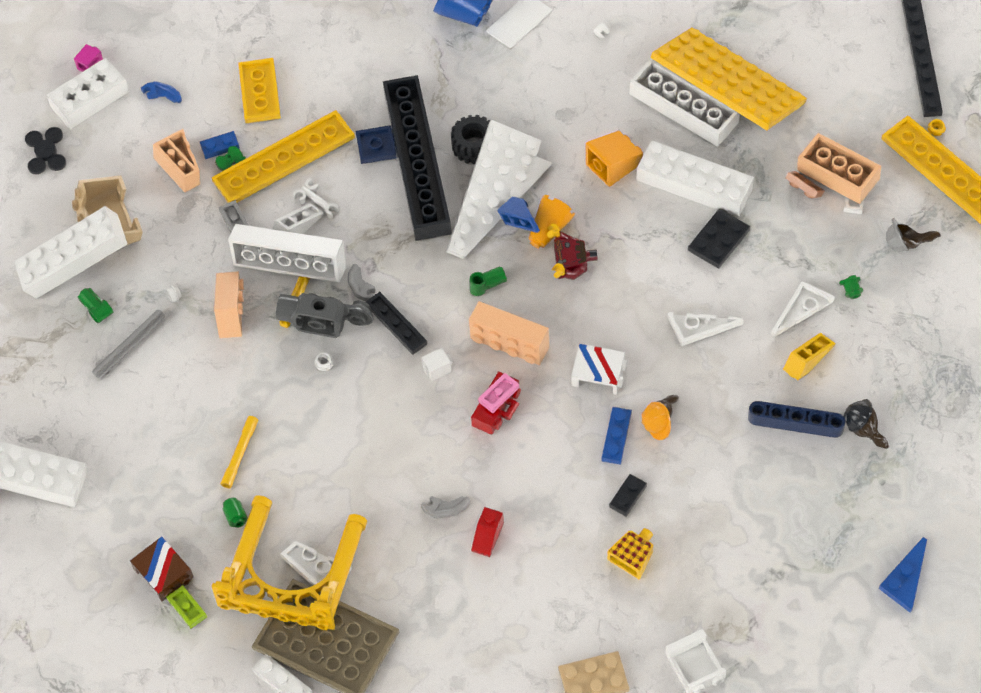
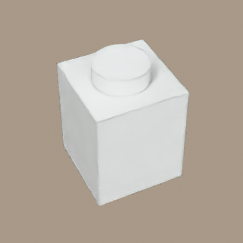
M443 348L421 357L423 368L430 381L452 372V358L449 353L445 354Z

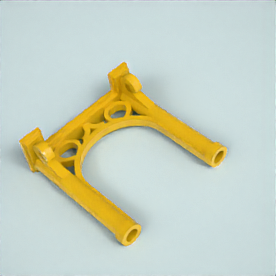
M261 495L254 496L251 503L252 509L230 567H225L221 581L212 583L217 606L224 610H238L244 614H258L263 618L272 617L283 622H297L302 626L312 625L322 630H335L334 616L362 531L366 528L367 519L358 514H350L348 516L332 567L323 580L309 588L283 590L262 581L253 569L254 553L272 506V501L269 498ZM248 569L251 578L243 581L246 570ZM257 585L260 588V592L257 595H247L244 593V590L249 586ZM265 592H267V596L271 598L273 602L263 600ZM309 596L316 600L310 604V607L300 604L302 599ZM293 599H295L296 606L285 604L287 602H293Z

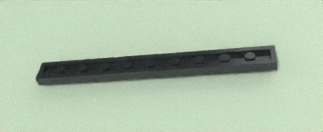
M901 0L923 116H942L943 110L921 0Z

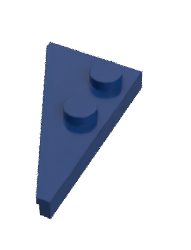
M922 537L879 585V589L908 612L912 611L927 544L925 537Z

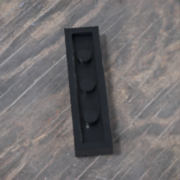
M380 291L365 301L369 304L371 312L412 355L427 345V340Z

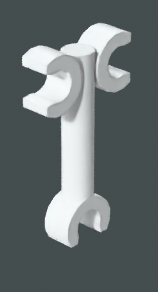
M311 178L306 180L305 186L293 192L294 199L302 196L299 199L300 204H304L308 197L325 210L328 218H333L331 210L339 212L337 204H329L315 194L319 190V184L316 183L314 186H310L313 183Z

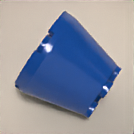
M438 0L433 12L478 27L493 0Z

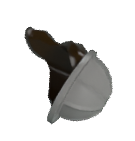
M892 218L893 224L886 232L888 246L898 252L909 251V249L917 248L921 243L931 242L937 237H941V234L937 231L917 233L908 225L898 224L895 218Z

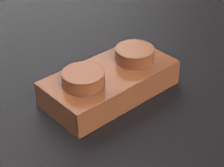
M797 171L788 172L785 179L790 181L789 184L791 186L802 189L804 194L811 199L822 197L825 190Z

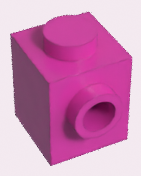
M88 44L74 57L77 69L82 72L103 60L101 51L97 47H92Z

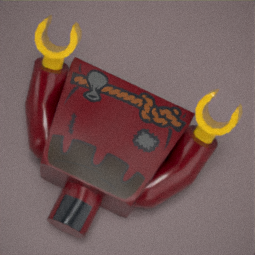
M551 224L548 227L550 231L547 233V236L549 238L555 236L556 238L554 239L556 264L552 268V271H556L554 273L555 278L575 280L587 272V261L598 260L597 249L586 250L583 240L560 231L556 224Z

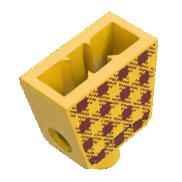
M643 528L639 535L633 531H628L607 551V560L640 580L653 553V544L649 542L653 533L646 528Z

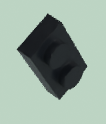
M629 474L609 503V508L627 517L647 487V483Z

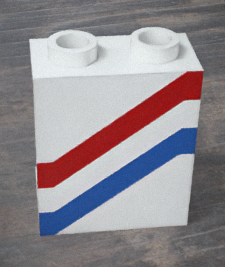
M579 344L571 375V386L579 387L581 380L613 386V394L617 395L618 387L622 388L624 377L621 376L622 371L626 372L628 360H625V352Z

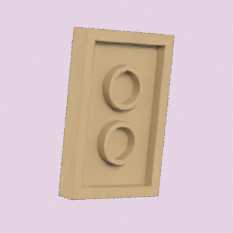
M618 651L558 666L565 693L629 692V685Z

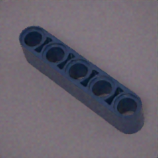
M763 401L752 402L748 412V420L755 426L833 438L840 437L843 434L846 422L844 416L839 413ZM754 412H760L761 414L756 415Z

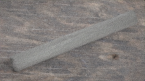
M156 310L93 369L92 373L97 378L104 376L165 318V314L161 310Z

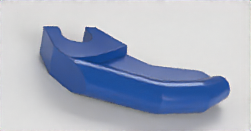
M154 81L141 87V91L143 94L146 93L148 99L166 97L173 103L182 102L180 92L171 85Z

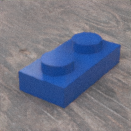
M234 131L200 141L205 160L228 153L230 146L240 149Z

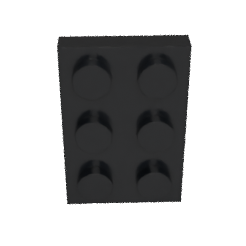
M719 208L688 246V251L719 269L750 231V226Z

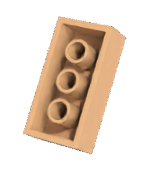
M818 133L799 155L797 171L860 204L880 180L881 165Z
M478 301L469 318L470 337L473 341L479 344H486L494 350L504 351L512 357L522 358L530 364L540 365L549 349L548 327Z

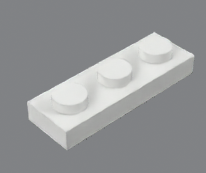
M266 654L252 668L253 672L279 693H313L308 686Z

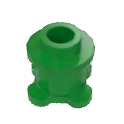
M851 275L839 282L840 286H844L846 298L856 299L861 296L864 290L859 285L860 277Z

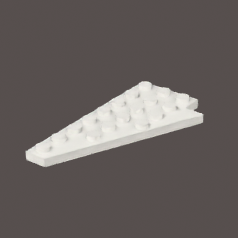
M494 120L489 122L446 251L447 253L464 259L501 219L497 210L512 196L521 198L551 166V162L537 157L542 140Z

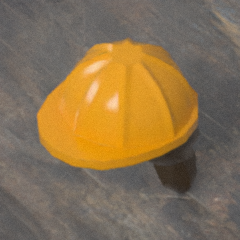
M669 395L662 400L651 402L642 412L641 423L653 438L664 440L668 437L671 429L670 418L673 413L671 404L678 401V395Z

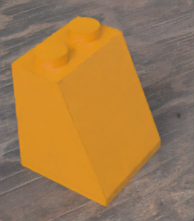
M619 130L585 143L586 165L609 187L636 169L643 157L641 148L635 146L627 135H623Z

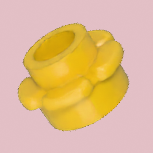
M934 119L928 124V132L934 136H941L946 131L945 124L940 119Z

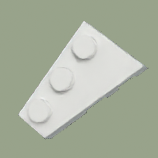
M297 541L293 542L281 553V558L312 586L326 577L334 561L333 557L319 554L317 550Z

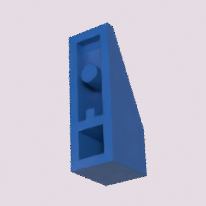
M512 196L497 210L505 225L536 233L540 231L528 209V203L522 198Z

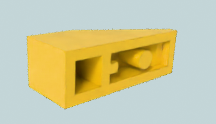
M820 332L790 353L783 370L792 378L800 380L822 360L836 343Z

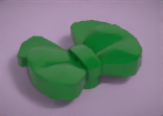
M230 146L225 156L216 157L215 163L219 170L224 171L233 166V162L237 164L246 159V157L243 156L240 149Z

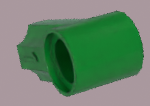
M499 266L484 273H472L469 279L470 293L474 296H482L487 289L507 282L505 271Z
M84 288L80 291L79 301L86 307L97 324L114 313L108 302L104 299L101 300L91 288Z

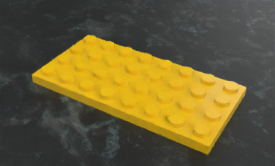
M692 27L651 54L653 60L765 130H769L803 106L807 100L800 92L788 87L785 83L775 79L769 73L762 71L756 65L749 63L741 56L728 50L727 47L718 44L712 38L705 36L699 30Z

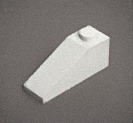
M310 203L276 219L272 230L304 234L324 216V212Z

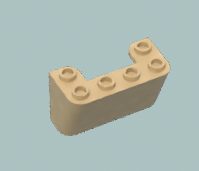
M121 175L78 181L77 188H75V199L72 200V208L77 213L78 222L106 206L118 214L127 245L140 241L143 233L138 218H134L132 223L125 207L126 187Z

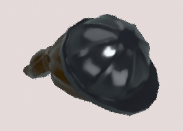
M864 399L850 404L844 413L849 431L854 432L859 437L870 438L876 446L888 449V441L877 430L878 419L874 408H872V403L868 399Z

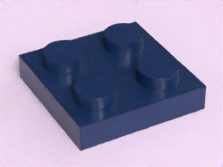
M391 125L355 131L361 164L397 158Z

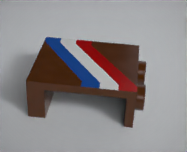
M162 536L130 560L134 571L137 574L140 573L157 592L161 602L182 585H188L194 577L191 568Z

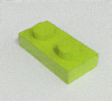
M183 585L166 597L190 629L207 618L206 613Z

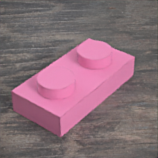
M504 373L478 398V402L491 413H494L519 389V384Z

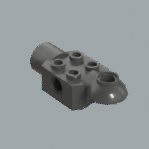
M302 293L300 296L280 294L276 307V320L290 322L299 332L331 338L340 336L345 320L358 326L369 325L373 322V315L369 309V304L364 301L357 300L352 305L342 303L334 297H321L313 293Z

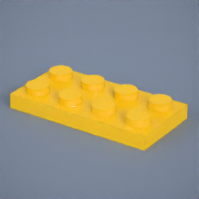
M266 58L238 62L245 124L281 119L274 59Z

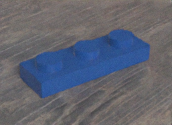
M612 407L602 462L621 465L632 410Z

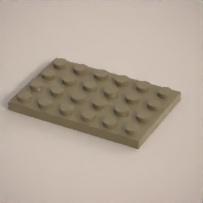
M292 579L286 590H300L310 586ZM309 596L302 599L300 604L310 607V604L316 600ZM293 599V602L285 603L287 605L296 606L295 599ZM339 601L334 616L335 630H322L312 625L302 626L297 622H283L277 618L269 617L254 641L252 649L263 655L266 654L274 660L341 693H365L400 631L392 625Z

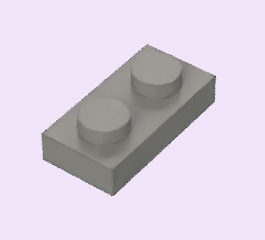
M236 200L218 207L231 233L235 224L249 226Z

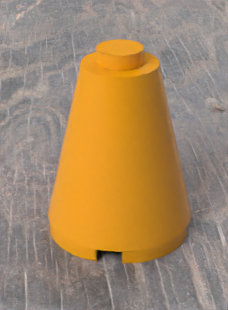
M543 195L534 219L540 231L538 233L531 231L529 235L530 244L538 249L540 247L544 248L553 239L547 236V233L550 231L548 227L551 224H556L561 231L575 216L574 212H570L572 209L567 204L555 197L553 200L548 199L549 195Z

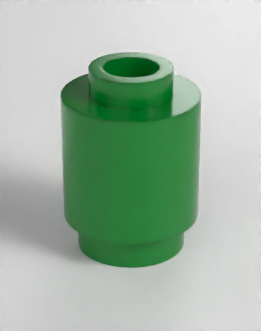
M232 497L223 502L222 510L229 526L235 528L242 527L248 517L241 501Z

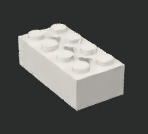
M104 58L47 94V98L51 108L71 130L129 93L125 78Z

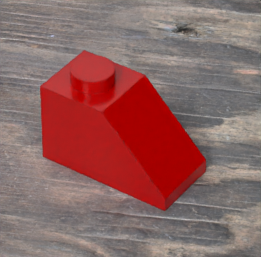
M484 507L477 523L471 548L472 552L487 557L491 556L504 524L503 512Z

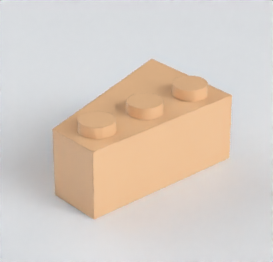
M184 129L153 144L154 159L184 192L200 185V170L190 150Z
M239 271L216 273L214 312L219 338L242 337L243 305L241 302H244V297L241 290H244V280L240 279Z

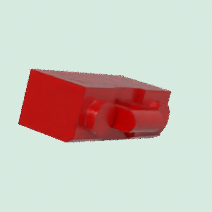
M498 371L490 386L493 385L504 373ZM511 377L513 380H515V381L519 384V380H517V379ZM519 388L494 413H491L479 403L471 416L472 426L491 435L495 429L499 430L503 422L501 417L510 420L518 408L519 403L513 399L519 397L521 389Z

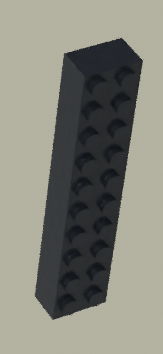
M418 75L383 81L384 95L415 241L451 235L450 217Z

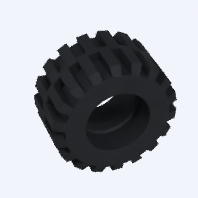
M468 115L467 118L462 117L461 121L457 120L451 132V144L454 155L458 156L460 161L464 160L467 164L469 162L476 164L491 120L487 121L486 117L483 116L481 118L480 115H475V117ZM472 137L481 138V140L476 142L467 141V139Z

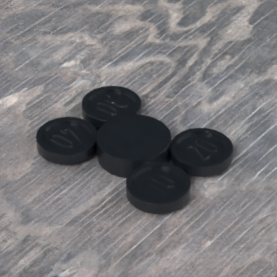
M49 128L45 132L46 140H43V136L39 131H30L26 134L25 142L29 147H34L37 157L28 162L30 173L41 174L46 169L45 161H48L49 168L54 171L62 170L66 166L65 157L57 154L55 143L60 142L63 138V132L60 128Z

